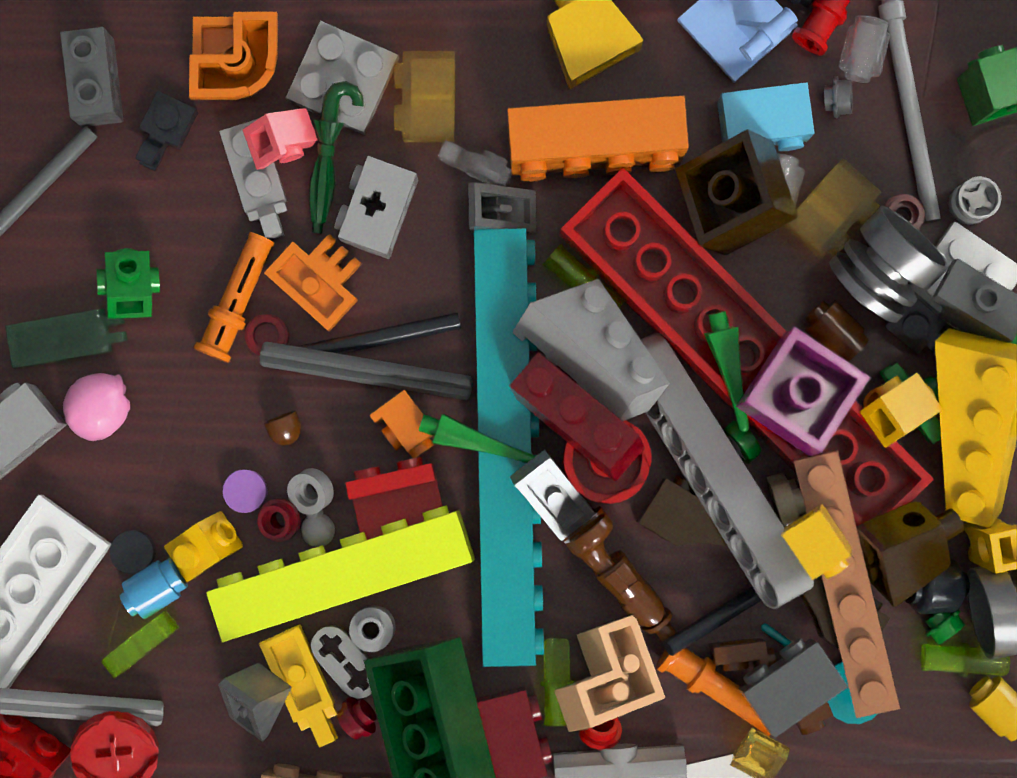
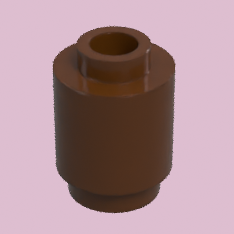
M822 300L805 317L810 323L805 331L815 341L846 362L854 358L870 340L863 333L865 328L836 300L829 305Z

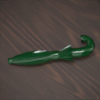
M347 81L332 83L324 94L321 120L313 119L320 143H318L317 148L318 157L309 180V205L311 222H313L312 233L322 234L323 223H326L336 185L334 162L332 159L335 151V145L333 144L345 124L338 122L340 99L345 95L350 96L352 105L364 107L363 96L358 86Z

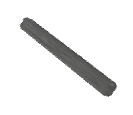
M264 342L260 351L259 362L263 367L465 401L469 400L472 392L473 380L468 375L272 342Z

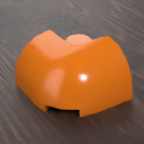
M234 12L233 17H193V54H190L189 98L191 100H238L256 95L263 89L275 72L278 57V13Z

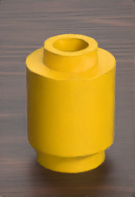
M988 676L982 678L969 692V695L972 697L969 707L999 737L1005 736L1009 741L1017 740V692L1001 676L992 679Z

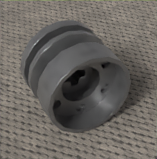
M881 205L860 228L863 237L870 247L850 239L844 246L847 254L838 252L830 260L829 264L840 282L858 302L887 321L897 323L905 313L902 305L912 307L917 301V297L908 282L928 290L948 270L949 265L940 251L917 228L898 213Z
M981 566L970 568L967 573L970 581L967 599L974 631L981 649L989 659L1017 655V569L1011 570L1010 577L1007 571L995 574Z

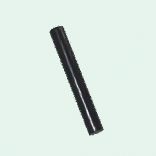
M753 586L664 640L663 646L669 655L674 656L762 600Z

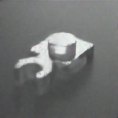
M445 140L438 155L440 157L439 161L463 170L467 175L487 184L507 187L512 177V169L506 167L508 161L489 151H484L483 155H479L475 152H468L462 147Z

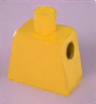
M555 0L559 9L547 16V29L570 89L641 50L642 37L612 0Z

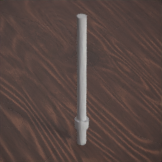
M881 0L882 4L878 6L881 24H886L919 200L925 211L924 223L940 220L941 216L903 20L907 18L904 2L902 0Z

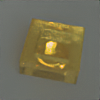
M751 728L734 752L730 765L754 778H774L787 761L790 748Z

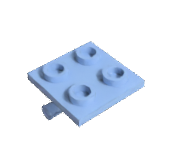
M698 0L677 20L733 83L798 27L796 23L798 19L788 7L783 9L776 0Z

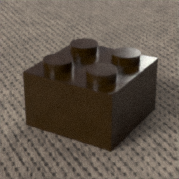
M749 129L675 169L699 246L728 255L799 218L773 141Z

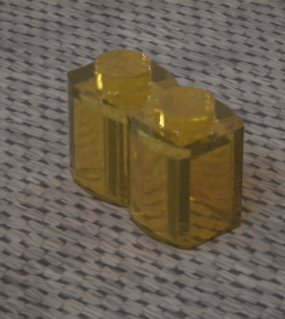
M403 51V63H395L394 68L395 89H403L402 105H394V130L402 131L404 142H455V51Z
M842 158L798 206L796 211L799 218L783 227L819 259L823 258L828 252L834 257L851 239L846 233L856 221L864 225L878 210L880 205L875 200L882 191L848 161Z

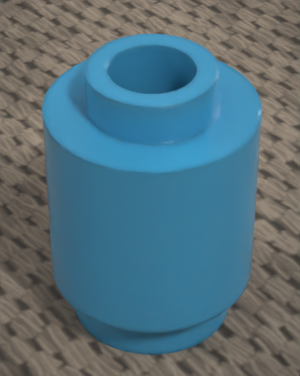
M168 558L162 563L159 560L155 561L122 582L124 592L119 597L131 616L139 614L143 619H146L180 598V592L186 589L188 585L172 559Z

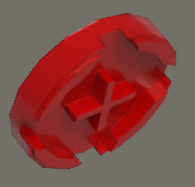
M118 711L97 714L80 725L72 739L70 753L72 769L77 778H151L157 768L159 743L154 730L142 718L128 712Z

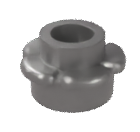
M834 76L833 85H825L824 88L825 111H833L836 119L842 114H852L853 110L852 81L839 80L838 76Z

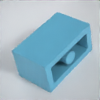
M808 82L722 93L717 101L722 143L749 129L773 141L774 146L778 145V151H791L803 148V142L808 141L815 134Z

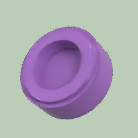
M238 470L232 473L223 485V497L226 504L234 511L240 513L253 512L259 509L264 504L268 494L264 478L252 470Z

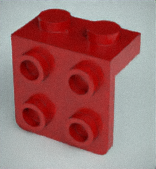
M422 457L396 462L398 471L381 474L379 466L355 471V480L345 482L349 500L353 499L360 533L365 532L367 540L383 535L381 529L383 525L406 518L408 526L424 521L423 512L443 506L433 463L424 465Z

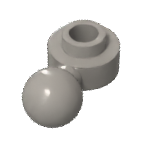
M308 468L289 481L287 494L290 502L294 504L297 510L306 514V518L301 525L303 540L312 547L325 546L331 542L335 534V526L332 519L323 514V509L333 499V485L322 471Z

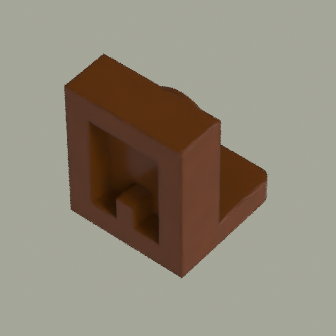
M761 637L709 643L710 657L715 665L723 666V671L749 668L748 661H754L755 668L763 663L769 668L776 663L774 648L767 647L766 641Z

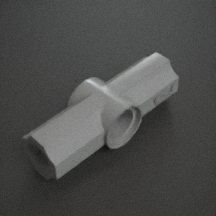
M623 743L617 744L610 749L553 753L554 778H687V765L683 744L638 747L636 744Z

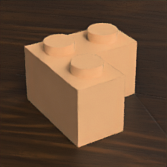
M632 615L577 634L591 676L554 690L569 732L594 727L665 698L638 621Z

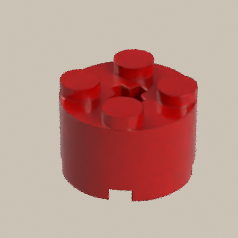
M627 420L623 422L640 435L645 449L616 482L566 441L562 454L563 471L569 482L582 497L597 503H618L635 495L645 483L651 467V449L642 431Z

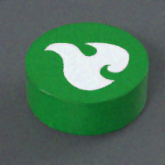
M732 421L723 428L724 433L744 463L749 464L761 454V447L749 429L746 432H742L738 427L737 421Z

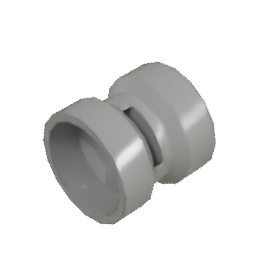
M982 176L972 177L953 190L948 202L949 211L953 218L962 224H978L995 214L999 209L1002 200L1001 192L997 184L991 179Z

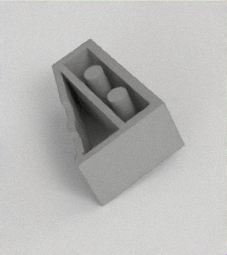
M599 279L530 303L512 332L522 342L526 338L529 339L546 354L545 358L554 366L558 365L581 388L622 421L649 411L670 384Z

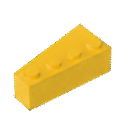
M948 328L935 341L939 404L943 408L940 411L946 510L949 508L953 509L962 521L990 528L1002 512L1017 441V344Z

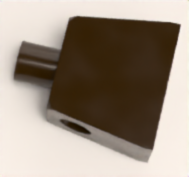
M913 501L857 526L869 582L894 608L948 569L951 561L947 541L965 530L960 516L953 509L949 508L935 517L921 502Z

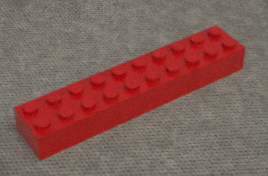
M622 168L561 228L559 236L656 333L661 334L670 347L734 411L722 375L704 333L712 332L708 315L726 311L729 327H738L743 394L782 335L787 331ZM855 400L822 452L835 449L838 451L857 529L858 525L912 502L934 478L897 441L884 448L859 412L864 408ZM747 415L749 427L796 473L793 459L808 455Z

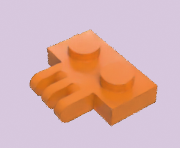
M330 234L323 239L310 255L292 242L264 272L265 275L329 332L358 301L343 285L362 264L354 257L342 269L339 264L349 253L343 246L329 257L326 253L336 242V239Z

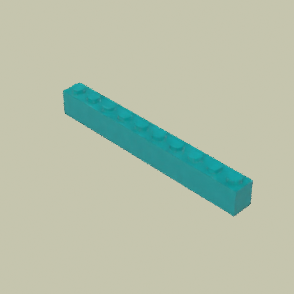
M526 228L474 229L478 431L497 441L531 454V438L539 437V418L516 399L509 385L528 365L529 351H537V347L529 339L526 338L522 342L512 333L529 304L536 301V282L527 283V266L535 265V240H526ZM479 451L483 667L536 666L535 655H544L543 628L535 629V611H543L542 585H534V568L542 567L541 541H533V524H541V516L510 478L512 474L527 463Z

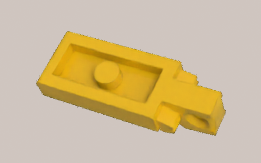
M301 624L260 642V648L271 672L292 686L285 704L293 722L298 723L301 731L310 727L319 748L338 739L330 719L337 715L334 705L335 700L319 664L312 654L311 646Z

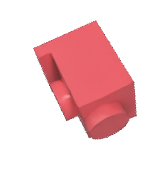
M306 108L267 113L242 129L256 170L264 169L278 159L280 163L297 160L304 156V148L312 147L317 141L316 132Z

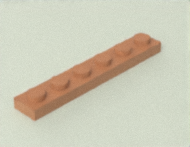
M835 449L793 459L806 513L823 504L852 547L851 556L846 559L849 565L844 570L829 579H826L823 574L821 575L856 718L900 709L838 451Z

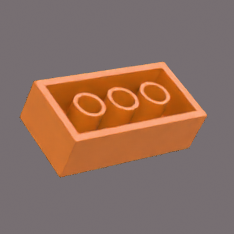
M685 96L508 108L511 176L520 175L521 181H539L546 179V173L563 172L564 178H580L589 176V170L606 169L607 175H616L622 168L631 173L632 167L649 166L650 172L675 169L674 164L681 163L689 149Z

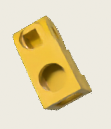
M996 519L990 528L969 522L964 524L965 532L971 544L968 550V559L971 562L995 574L1017 569V524L1010 525L1002 522L1001 519Z

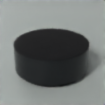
M139 530L122 532L113 540L110 547L112 563L118 570L128 574L138 573L151 565L156 555V548L152 538Z

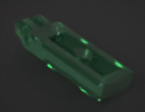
M97 309L6 325L12 368L20 369L112 352L111 344L127 341L128 338L126 331L109 333L108 327L125 324L124 318L108 319L105 309Z

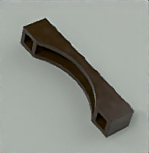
M676 476L673 482L667 478L661 480L636 521L675 546L697 543L727 546L702 503L695 496V492L689 482L679 476ZM822 575L814 579L812 589L799 596L812 617L818 636L839 649ZM873 598L882 632L890 617L880 612L883 604Z

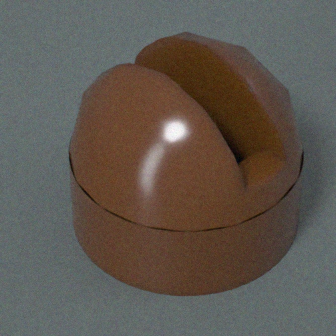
M296 410L274 417L264 423L269 437L273 442L282 446L294 443L301 432V422Z

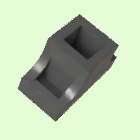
M957 258L952 261L931 298L943 308L938 317L963 332L988 336L1009 343L1012 342L1017 335V294Z

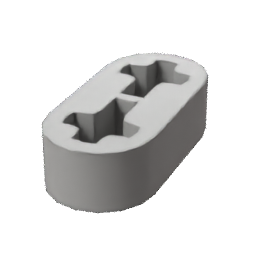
M328 625L318 630L313 636L311 650L319 664L350 697L358 699L372 694L370 686L365 689L362 685H357L355 688L350 685L349 681L353 675L345 666L350 661L356 670L361 671L365 668L363 660L370 657L363 650L355 646L350 638V634L342 627ZM326 634L330 638L338 635L341 638L342 642L338 648L346 657L343 661L333 652L327 655L322 653L321 648L325 644L322 639L323 635Z

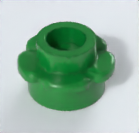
M961 610L931 615L925 621L930 627L925 632L926 637L931 636L937 645H940L959 632L966 625L958 615Z

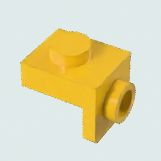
M219 511L187 529L166 544L164 548L187 583L224 558L240 550L243 544L237 536L233 525L227 520L224 513Z

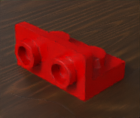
M0 714V778H52L57 769L68 758L71 749L60 742L55 736L48 734L23 716Z

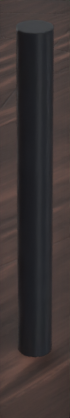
M457 312L296 347L344 354L459 330L461 325Z

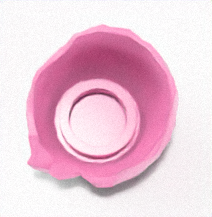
M90 374L79 378L70 386L63 401V412L67 425L76 435L89 441L103 440L121 427L130 410V401L124 395L126 386L123 384L121 375Z

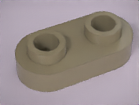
M784 472L766 477L777 517L783 527H786L799 518L798 515L806 513L799 487L797 488L795 479L787 480Z

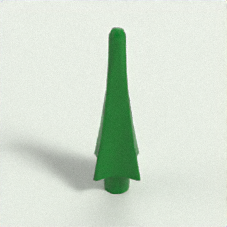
M721 311L708 315L712 332L704 333L727 388L738 427L742 432H746L749 429L747 414L736 407L744 395L738 327H729L726 311Z
M442 414L440 420L423 415L419 427L420 432L435 436L433 444L490 453L528 463L536 457L533 454L497 441L446 414Z

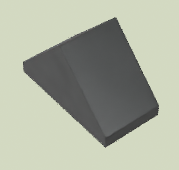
M476 182L468 183L470 235H474V229L526 228V234L537 233L535 190Z
M260 663L225 677L218 684L229 717L261 742H264L269 736L292 686Z

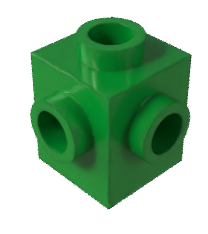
M124 248L116 252H105V269L96 270L98 295H107L108 319L152 317V293H160L159 268L150 267L149 251Z

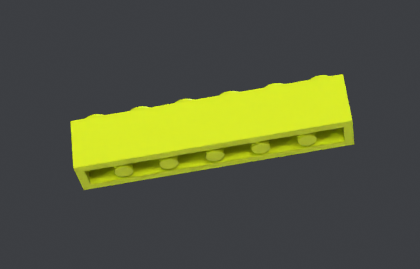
M445 505L423 512L424 521L408 526L406 518L381 526L383 535L368 540L365 532H361L340 539L342 548L326 553L324 546L321 545L298 553L301 561L284 566L282 558L257 566L259 575L243 579L241 572L216 579L219 588L208 591L206 594L221 641L232 640L473 562L475 556L460 510L449 513L448 507Z

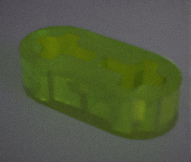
M164 611L107 655L101 663L115 679L179 629V626L169 613Z

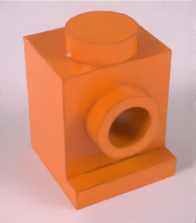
M405 390L369 415L374 423L378 424L382 420L385 421L387 426L381 431L396 451L403 446L412 458H417L434 445L430 439L432 435L419 431L424 414Z

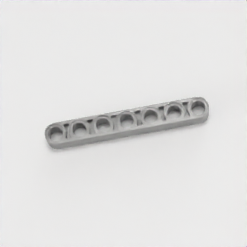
M653 333L641 339L670 382L651 409L645 413L760 599L769 608L776 609L812 589L814 579L810 578L783 538L782 532L784 527L669 343L659 333Z

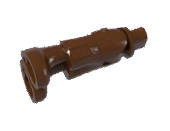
M601 506L592 509L596 515L563 540L565 545L575 556L581 558L593 569L592 572L596 575V579L617 598L627 617L632 615L637 619L642 630L648 634L656 633L663 642L677 633L670 624L673 613L668 608L663 607L658 594L636 571L622 550H617L611 555L607 553L604 541L613 529V521Z

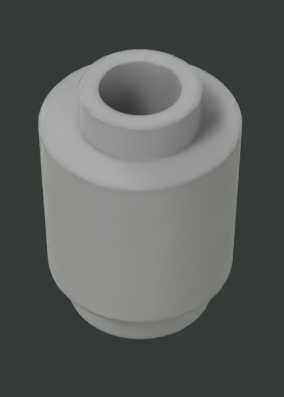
M370 605L362 608L354 615L350 622L349 634L352 642L356 647L366 652H376L383 649L394 636L396 628L394 617L382 606ZM374 622L378 625L379 634L377 637L369 638L364 634L363 626L365 623Z

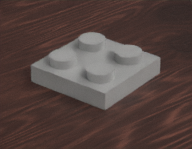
M320 21L287 93L286 100L321 116L324 94L332 83L343 81L358 86L363 96L364 107L354 106L350 96H342L339 105L338 122L345 123V127L365 135L398 63L399 55Z

